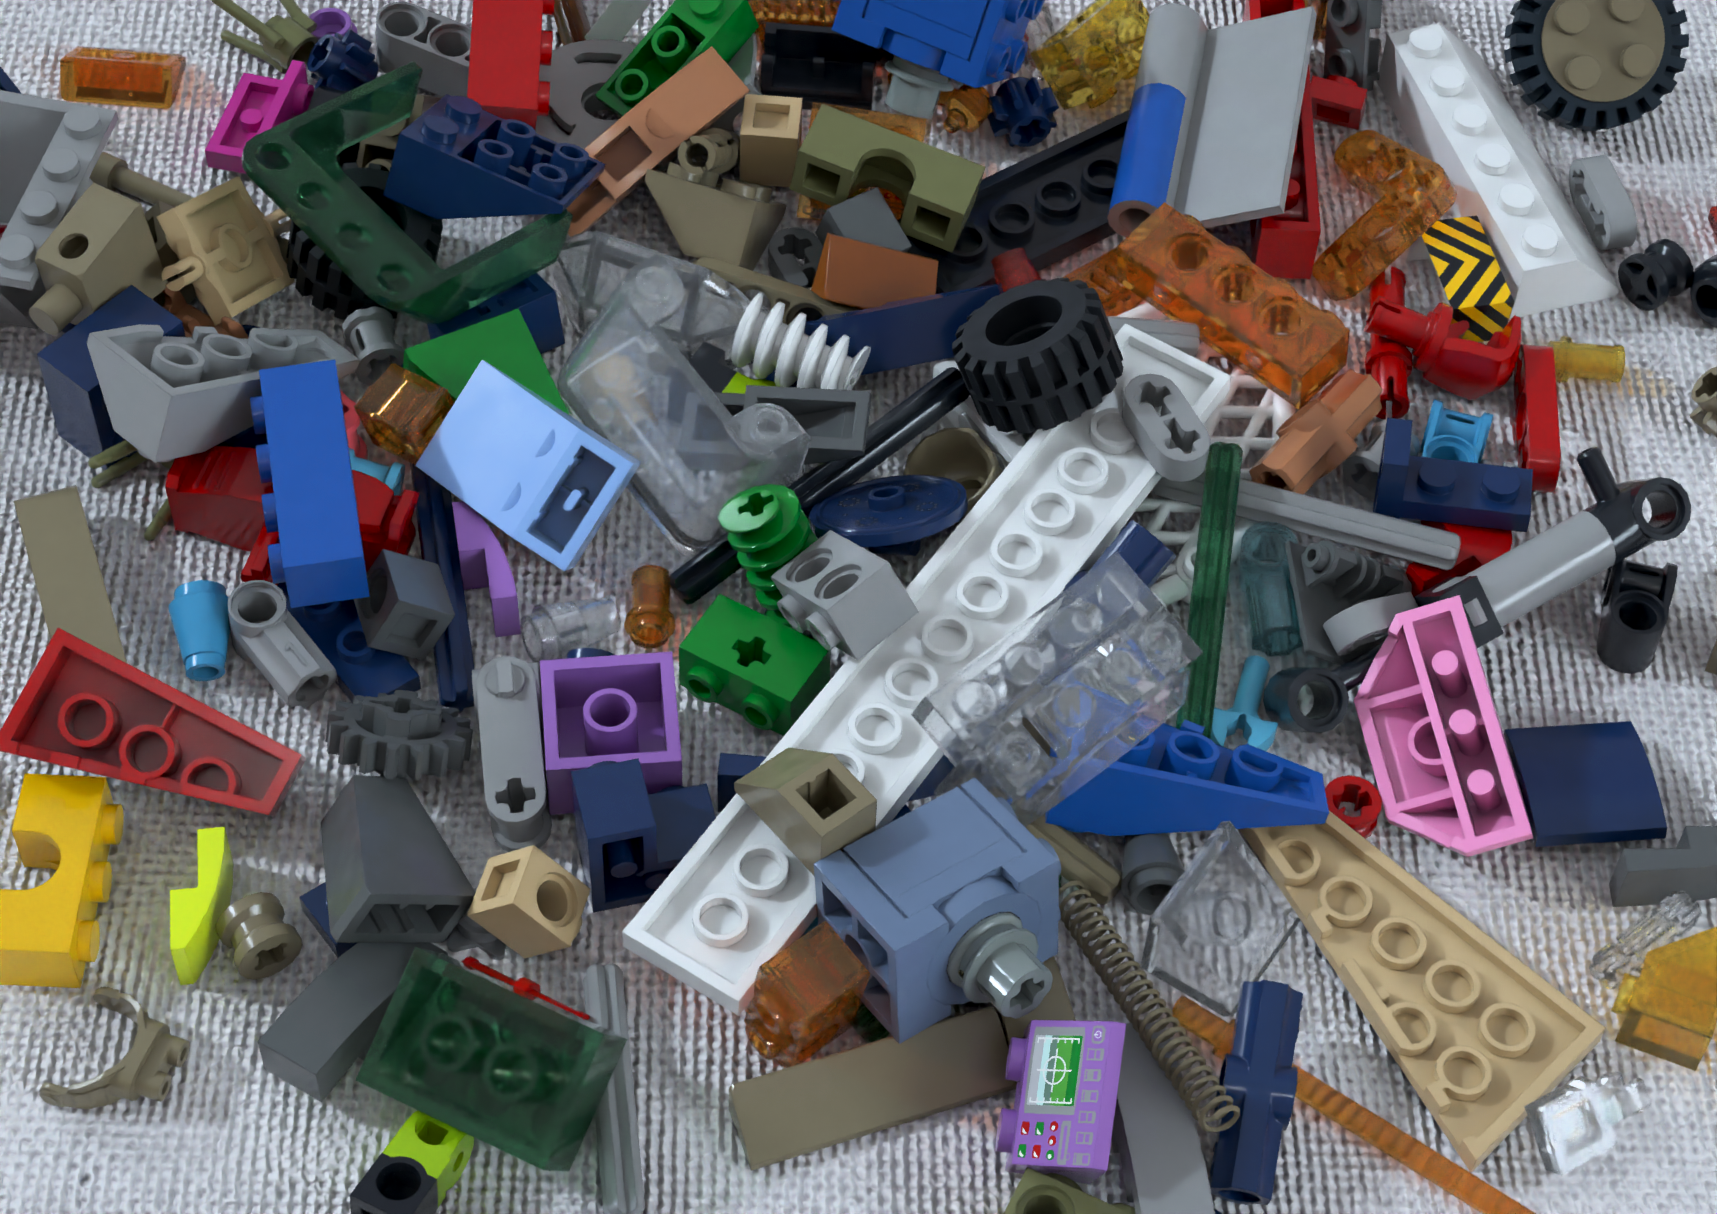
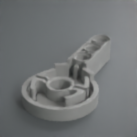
M393 2L382 7L376 17V62L378 67L387 75L442 97L446 94L467 97L471 27L408 2ZM595 39L570 43L552 50L551 66L540 65L539 81L550 82L549 113L571 135H567L558 128L549 115L548 117L537 116L536 133L557 143H570L585 149L619 120H601L591 116L589 113L598 110L612 111L597 100L595 94L637 45L623 41ZM676 155L670 162H674L678 158V155ZM669 162L664 167L661 166L657 170H665L668 167Z

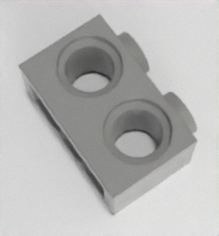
M829 530L770 576L783 596L777 602L778 608L795 630L802 633L808 629L815 639L828 651L837 647L856 660L861 659L919 613L888 561L832 530Z

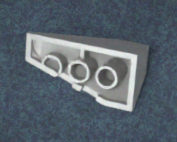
M139 324L89 333L87 341L113 430L137 448L140 455L152 460L154 463L169 462L174 458L205 452L252 427L254 424L250 397L262 396L259 370L335 359L338 379H341L356 371L360 359L320 330L252 328L247 339L218 334L214 327L194 326L192 337L163 336L164 331L160 325Z

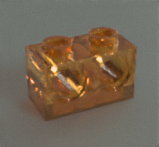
M826 920L758 968L754 983V997L748 1004L744 1019L746 1023L745 1031L755 1050L766 1060L774 1058L783 1069L805 1062L852 1027L871 974Z

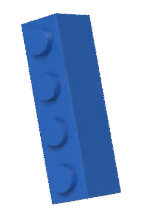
M334 359L259 370L262 396L250 397L255 434H267L268 444L256 445V455L261 483H273L274 493L261 495L267 533L279 532L280 543L267 545L273 584L286 582L291 608L370 597L336 361Z

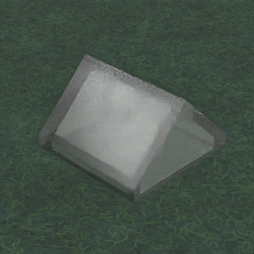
M1231 821L1220 822L1150 917L1141 961V968L1223 1017L1234 1016L1237 1012L1240 988L1243 982H1257L1301 921Z

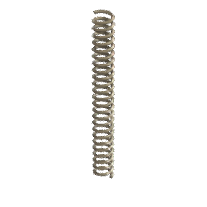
M1074 880L1063 884L1059 888V896L1067 888L1074 885L1078 886L1079 890L1069 893L1059 906L1061 912L1060 920L1064 922L1066 929L1070 931L1071 936L1076 940L1083 954L1089 959V963L1095 968V972L1101 977V981L1107 986L1117 1004H1120V1009L1126 1014V1018L1132 1023L1135 1031L1139 1033V1037L1145 1042L1146 1048L1152 1052V1057L1158 1061L1159 1067L1165 1071V1076L1172 1082V1086L1178 1091L1179 1097L1185 1101V1106L1192 1111V1116L1199 1122L1200 1128L1207 1132H1220L1231 1127L1239 1118L1240 1108L1233 1105V1098L1226 1095V1088L1219 1085V1078L1212 1075L1213 1069L1210 1066H1206V1059L1203 1056H1199V1049L1196 1046H1192V1039L1186 1036V1030L1183 1027H1179V1020L1173 1017V1011L1170 1008H1166V1001L1160 998V992L1157 989H1153V982L1147 979V974L1141 970V965L1134 961V955L1128 952V946L1122 943V937L1116 934V929L1113 925H1109V919L1107 916H1103V910L1097 907V901L1091 898L1090 891L1085 889V884L1082 881ZM1074 897L1077 901L1068 910H1064L1067 902ZM1077 914L1074 919H1070L1071 915ZM1101 921L1103 922V925L1096 927ZM1084 922L1080 928H1076L1077 924ZM1092 930L1088 933L1087 937H1082L1084 932ZM1107 930L1110 932V934L1102 936ZM1098 939L1093 946L1088 945L1090 941ZM1113 939L1116 941V943L1108 945ZM1104 948L1099 955H1095L1096 950ZM1121 948L1122 952L1115 954ZM1110 957L1105 964H1101L1102 959ZM1125 957L1128 958V961L1121 963ZM1116 965H1118V966L1112 971V973H1107V970H1108L1109 968H1112V967H1115ZM1131 966L1135 968L1134 971L1126 973L1131 968ZM1123 975L1118 982H1113L1115 977ZM1138 975L1141 977V980L1133 982ZM1131 983L1125 991H1119L1120 987ZM1144 985L1147 986V989L1138 992ZM1138 992L1131 1001H1126L1127 996ZM1150 994L1154 996L1153 999H1149L1139 1006L1137 1010H1132L1134 1005L1145 1001ZM1157 1003L1160 1005V1008L1151 1011L1143 1020L1139 1019L1141 1014L1153 1009ZM1163 1013L1167 1015L1166 1018H1162L1152 1025L1150 1029H1145L1146 1024L1154 1022ZM1170 1022L1173 1024V1027L1164 1030L1157 1038H1152L1153 1033L1161 1031ZM1176 1032L1180 1034V1037L1170 1040L1164 1048H1158L1161 1042L1170 1039ZM1182 1042L1186 1043L1185 1047L1175 1051L1171 1057L1165 1058L1167 1052L1176 1049ZM1189 1051L1193 1053V1056L1183 1060L1177 1067H1171L1173 1062L1185 1057ZM1196 1061L1200 1063V1066L1191 1069L1184 1077H1178L1181 1071L1190 1068ZM1202 1071L1206 1072V1076L1196 1080L1190 1087H1185L1187 1081L1196 1078ZM1209 1081L1213 1082V1086L1204 1089L1198 1096L1191 1097L1194 1091L1204 1087ZM1216 1091L1220 1092V1096L1211 1099L1205 1106L1198 1107L1201 1101L1209 1098ZM1222 1101L1227 1102L1226 1106L1218 1109L1212 1116L1205 1117L1209 1110L1216 1108ZM1229 1111L1234 1112L1233 1117L1220 1126L1211 1127L1206 1124V1122L1221 1119Z

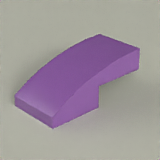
M463 501L452 502L464 590L489 588L495 637L521 634L514 578L499 541L490 527L473 508Z

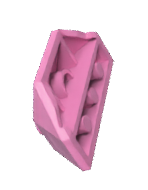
M1460 595L1396 614L1387 631L1388 636L1376 654L1354 698V704L1388 822L1466 857L1532 839L1533 834L1523 796Z

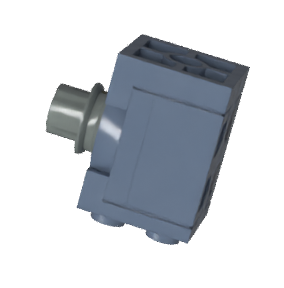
M974 777L961 784V789L956 787L847 845L843 848V852L838 850L814 863L820 956L899 1044L951 1015L950 1004H964L969 1001L974 1003L991 1002L1005 1017L1017 1019L1025 1016L1040 1005L1043 998L1050 991L1053 982L1051 971L1042 962L1058 954V922L1061 919L1058 905L1061 863L1058 855L1049 842L1043 838L1037 839L1018 821L1013 808L1004 798H995Z

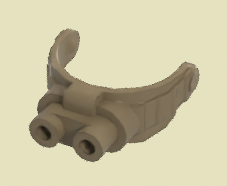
M110 987L98 988L93 998L99 1005L127 1016L138 1026L133 1047L120 1063L91 1080L71 1084L70 1087H62L49 1082L43 1083L39 1089L40 1097L46 1103L53 1106L87 1110L111 1105L121 1098L136 1101L141 1095L159 1102L163 1101L170 1090L172 1076L168 1074V1071L172 1065L181 1067L185 1063L190 1051V1041L171 1035L170 1027L167 1024L149 1018L148 1012L143 1010L141 1004L132 995L120 993L119 990Z

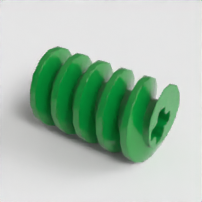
M775 484L754 486L739 492L729 499L720 509L718 520L723 530L729 532L727 539L733 550L738 551L737 559L741 567L747 570L746 577L751 587L756 589L755 596L761 607L766 608L765 616L788 627H792L778 608L777 602L783 596L770 576L817 541V538L812 529H810V523L803 510H801L800 501L793 490L784 485Z

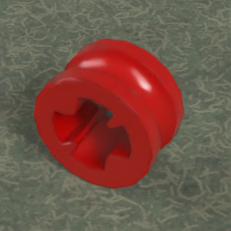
M1356 776L1337 777L1329 782L1325 788L1328 810L1365 839L1371 836L1376 828L1377 818L1381 812L1382 799L1379 791L1371 782ZM1340 802L1354 803L1355 812L1361 809L1359 816L1345 815L1346 808L1342 807L1339 809Z

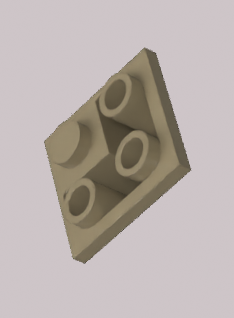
M669 162L667 171L647 169L645 182L683 254L698 259L702 257L715 258L752 271L755 269L770 239L783 219L787 207L786 204L770 200L773 189L743 180L738 182L723 178L722 185L717 184L719 174L711 171H706L703 174H691L685 171L680 164Z

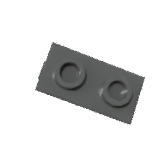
M1328 0L1323 78L1326 79L1330 75L1343 76L1355 81L1360 88L1367 89V91L1373 90L1374 81L1380 79V73L1378 72L1380 39L1369 38L1370 29L1381 28L1382 0Z

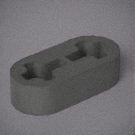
M792 227L776 232L770 239L768 246V267L771 276L807 289L812 287L823 250L822 243L814 233L804 228ZM796 258L804 259V265L800 266ZM806 307L800 311V313L802 312L807 315L806 322L823 317L814 308Z

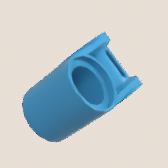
M1434 399L1421 444V457L1480 463L1493 414L1484 412L1481 417L1453 411L1444 408L1443 401Z

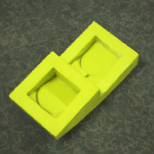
M225 827L197 829L198 887L170 890V951L180 985L194 984L207 966L220 939L216 932V923L220 915L230 906L234 863Z

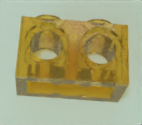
M1094 0L1030 53V56L1064 110L1084 103L1087 104L1089 109L1098 107L1118 92L1115 84L1120 79L1127 80L1137 75L1150 16L1141 0Z

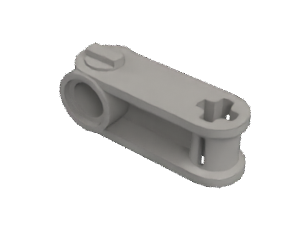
M501 656L490 660L481 669L472 670V685L476 719L480 734L485 801L490 814L491 829L495 842L503 850L511 852L535 845L537 848L545 845L551 835L552 820L549 811L539 664L538 662L527 663L515 656Z

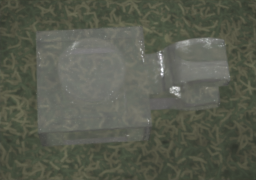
M1615 1071L1600 1077L1596 1081L1579 1076L1524 1107L1545 1170L1562 1176L1617 1146L1612 1125L1645 1111L1651 1106V1102L1643 1079L1637 1078L1625 1085L1622 1073Z

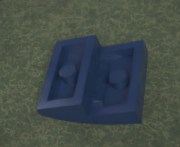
M1631 721L1504 729V737L1523 796L1533 834L1532 841L1535 847L1666 838L1667 824L1658 787L1644 747Z

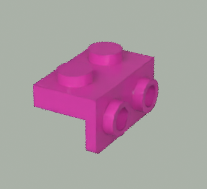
M292 60L283 80L243 73L205 149L208 167L274 179L283 158H289L294 151L296 126L306 113L315 91L314 86L308 84L305 62Z

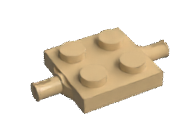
M237 176L160 214L156 218L166 234L170 248L180 260L163 269L162 281L176 274L178 275L177 279L165 285L171 291H179L192 283L199 302L206 308L215 326L221 323V318L224 316L232 318L295 282L294 278L289 276L287 265L281 255L278 240L276 239V237L290 231L292 218L281 224L278 222L289 216L290 213L280 208L264 216L253 203L241 178Z

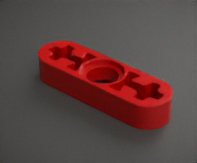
M1521 344L1514 369L1513 381L1518 468L1533 469L1532 491L1553 493L1558 482L1561 459L1554 350L1551 346Z

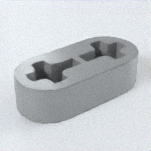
M1600 155L1574 160L1569 171L1570 193L1596 247L1604 251L1632 246L1637 235L1635 209L1609 158Z
M1145 374L1132 379L1125 387L1121 416L1125 426L1152 467L1161 476L1172 481L1184 482L1200 476L1206 469L1211 439L1207 429L1180 389L1170 379L1162 375ZM1162 406L1161 415L1159 416L1155 407ZM1171 438L1178 448L1169 449ZM1192 450L1189 454L1184 453L1186 451Z
M1411 592L1360 602L1328 619L1322 626L1337 655H1347L1369 650L1383 643L1388 636L1387 631L1395 615L1418 608V605Z

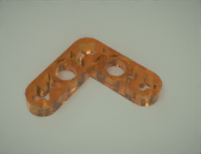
M1372 130L1359 131L1349 136L1339 145L1334 155L1335 163L1346 180L1355 188L1378 200L1335 240L1314 263L1313 277L1328 298L1334 301L1347 300L1364 290L1451 208L1457 197L1455 186L1439 164ZM1402 170V172L1399 173L1397 176H1395V177L1392 178V179L1387 180V179H1388L1389 177H1391L1393 174H1395L1396 172ZM1394 226V227H1393L1390 231H1388L1386 234H1384L1383 236H1380V237L1376 238V237L1378 236V234H1380L1382 231H1384V230L1387 229V228H1390V227Z

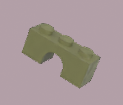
M822 104L798 151L790 190L834 206L848 200L854 192L865 187L886 189L895 194L904 205L905 209L900 226L905 235L953 252L974 206L986 167Z

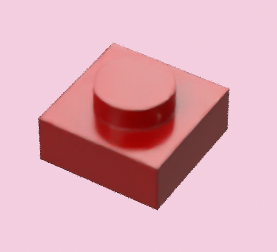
M1330 75L1326 79L1312 76L1310 86L1313 119L1359 130L1366 107L1367 89L1360 88L1355 81L1343 76Z

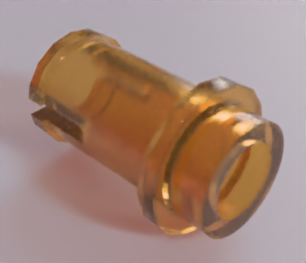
M645 565L637 568L632 574V608L626 614L624 627L636 645L643 648H657L668 641L676 627L674 615L670 612L669 571L661 566Z

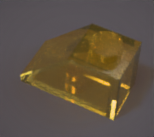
M1717 927L1648 951L1637 976L1624 972L1611 1007L1612 1012L1623 1015L1615 1042L1696 1071L1713 1037L1717 1023Z

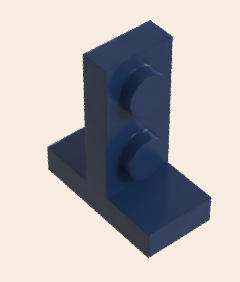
M1387 418L1373 501L1374 513L1397 519L1408 518L1527 532L1531 516L1533 469L1411 456L1410 446L1413 420Z

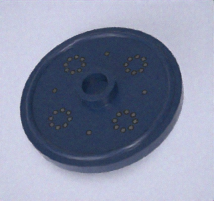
M899 475L872 479L839 490L821 503L814 505L809 517L811 529L818 539L829 530H832L861 547H868V550L873 554L916 556L920 550V539L941 532L958 522L967 512L968 500L965 488L954 480L932 475Z

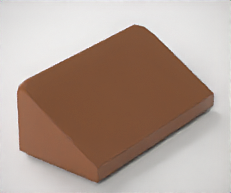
M827 233L811 290L824 300L861 309L880 307L893 301L935 295L938 261Z

